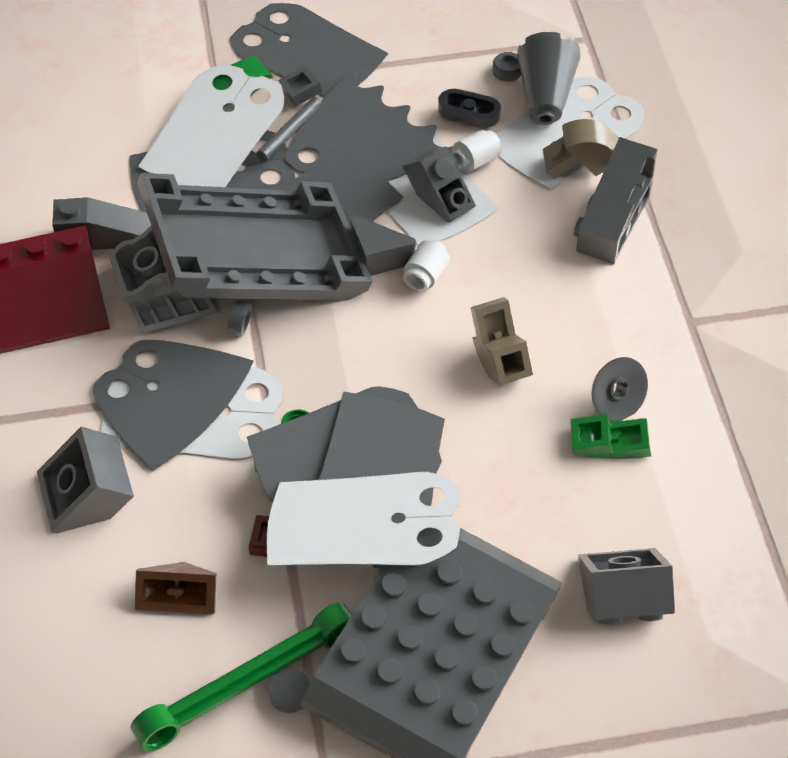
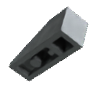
M89 197L53 200L52 226L54 232L86 226L92 250L114 249L121 242L133 240L142 235L151 226L147 212Z

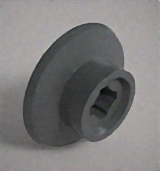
M619 357L607 362L598 371L592 384V402L599 415L608 414L609 421L613 422L622 421L634 415L641 408L647 395V373L637 360L630 357Z

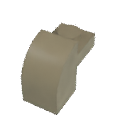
M578 119L563 124V137L542 149L546 172L553 179L580 163L593 175L598 176L604 172L619 137L602 122L592 119Z
M502 297L470 307L476 336L472 337L474 346L489 378L501 386L532 376L533 372L527 342L515 334L509 300Z

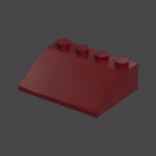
M86 226L0 244V354L110 329Z

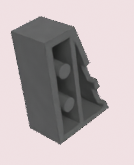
M619 137L595 193L589 199L584 217H579L575 225L573 235L578 237L576 252L615 264L651 196L658 149Z

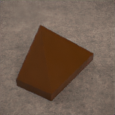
M186 562L138 568L135 579V610L215 614L217 573Z

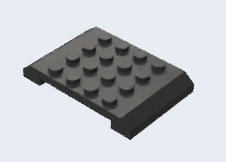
M141 173L137 184L171 286L185 298L349 300L367 292L373 282L331 183L301 181L297 190L291 191L178 185L174 174Z
M426 528L418 533L417 542L424 547H432L439 544L443 536L436 528ZM460 528L457 548L443 557L423 565L382 566L313 676L302 698L301 706L391 758H467L473 743L541 621L545 618L563 582Z

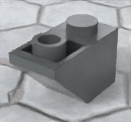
M447 146L429 150L402 166L417 196L447 222H451L476 206Z

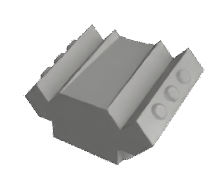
M152 226L148 227L142 235L135 239L121 242L108 253L122 297L130 305L133 316L143 333L157 329H166L175 324H184L193 319L199 320L204 318V316L219 312L220 309L214 298H185L172 288Z

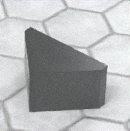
M357 215L352 216L351 231L370 276L405 267L415 252V238Z

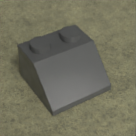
M82 426L37 470L50 529L54 533H61L111 519L134 497L118 438Z
M656 548L578 554L586 606L594 621L599 620L601 624L615 625L622 623L623 618L639 617L642 621H658L663 619L665 614H675L673 566Z

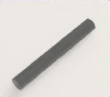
M316 96L312 97L256 152L257 157L261 161H267L322 105V101Z

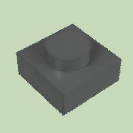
M306 66L278 80L283 93L295 107L323 92L320 82Z

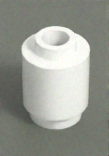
M480 130L455 142L452 147V158L458 168L464 172H471L495 160L501 152V142L493 131Z
M429 240L422 241L404 267L403 280L410 288L418 292H424L434 286L450 261V256L445 246L438 241Z

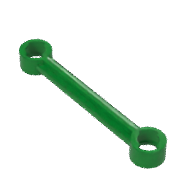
M342 602L333 603L325 607L315 616L312 624L170 706L157 704L145 709L131 723V731L142 749L146 752L157 751L167 746L177 737L180 728L322 646L331 648L352 616V613Z

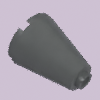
M539 32L529 35L525 38V43L522 46L519 45L517 50V59L529 114L533 120L542 125L552 124L561 118L581 58L580 47L577 42L571 37L570 42L562 39L561 33Z

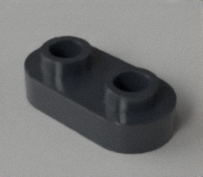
M455 88L443 91L438 97V112L446 119L482 128L494 126L500 120L501 105L493 97Z

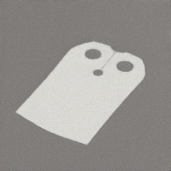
M220 64L200 73L190 84L166 126L138 167L149 173L174 174L178 185L226 187L248 154L282 111L284 94L281 84L264 76L250 77L243 72L242 68L227 64ZM219 75H228L232 79V85L228 89L217 90L212 85L213 79ZM259 88L266 89L270 92L271 97L263 104H256L250 99V95L254 90ZM227 103H232L235 108L231 112H225L223 106Z
M594 76L574 78L561 118L552 124L542 125L530 117L528 109L496 134L501 142V152L498 156L522 174L553 189L584 167L580 163L555 179L546 172L542 149L563 137V124L573 120L584 119L581 116L582 112L589 111L593 114V117L590 119L602 122L618 137L626 139L641 127L644 108L628 96L615 95L612 86ZM586 85L593 86L598 90V95L592 99H585L578 94V89ZM621 106L628 108L631 116L626 120H617L611 116L610 112L613 108Z
M434 135V144L440 147H444V145L437 138V136ZM460 168L458 170L476 206L451 222L444 220L417 196L407 174L388 181L404 198L386 210V212L410 237L416 239L418 246L425 240L441 241L461 233L499 210V208L472 178Z
M139 365V366H140V367H143V368H149V367H153L154 365ZM251 367L241 387L227 405L231 408L230 414L227 416L219 415L198 438L179 453L229 459L251 457L249 444L239 437V430L243 425L250 423L257 424L261 427L262 431L279 425L274 418V413L277 407L283 403V383L272 374L260 368ZM124 380L112 381L108 394L114 398L123 397L130 391V385ZM155 380L147 384V388L152 391L160 387V383ZM259 383L268 388V396L262 401H250L245 395L246 389L252 384ZM103 414L101 432L116 436L120 448H130Z
M431 472L280 482L268 520L267 566L323 564L423 565L432 562L457 548L460 525H457L454 521L453 514L457 507L461 506L459 485L446 477ZM428 488H438L444 492V500L434 506L422 504L419 496L422 491ZM395 513H403L406 519L402 523H394L391 521V517ZM436 528L442 533L443 537L439 544L432 547H424L417 542V535L423 529Z

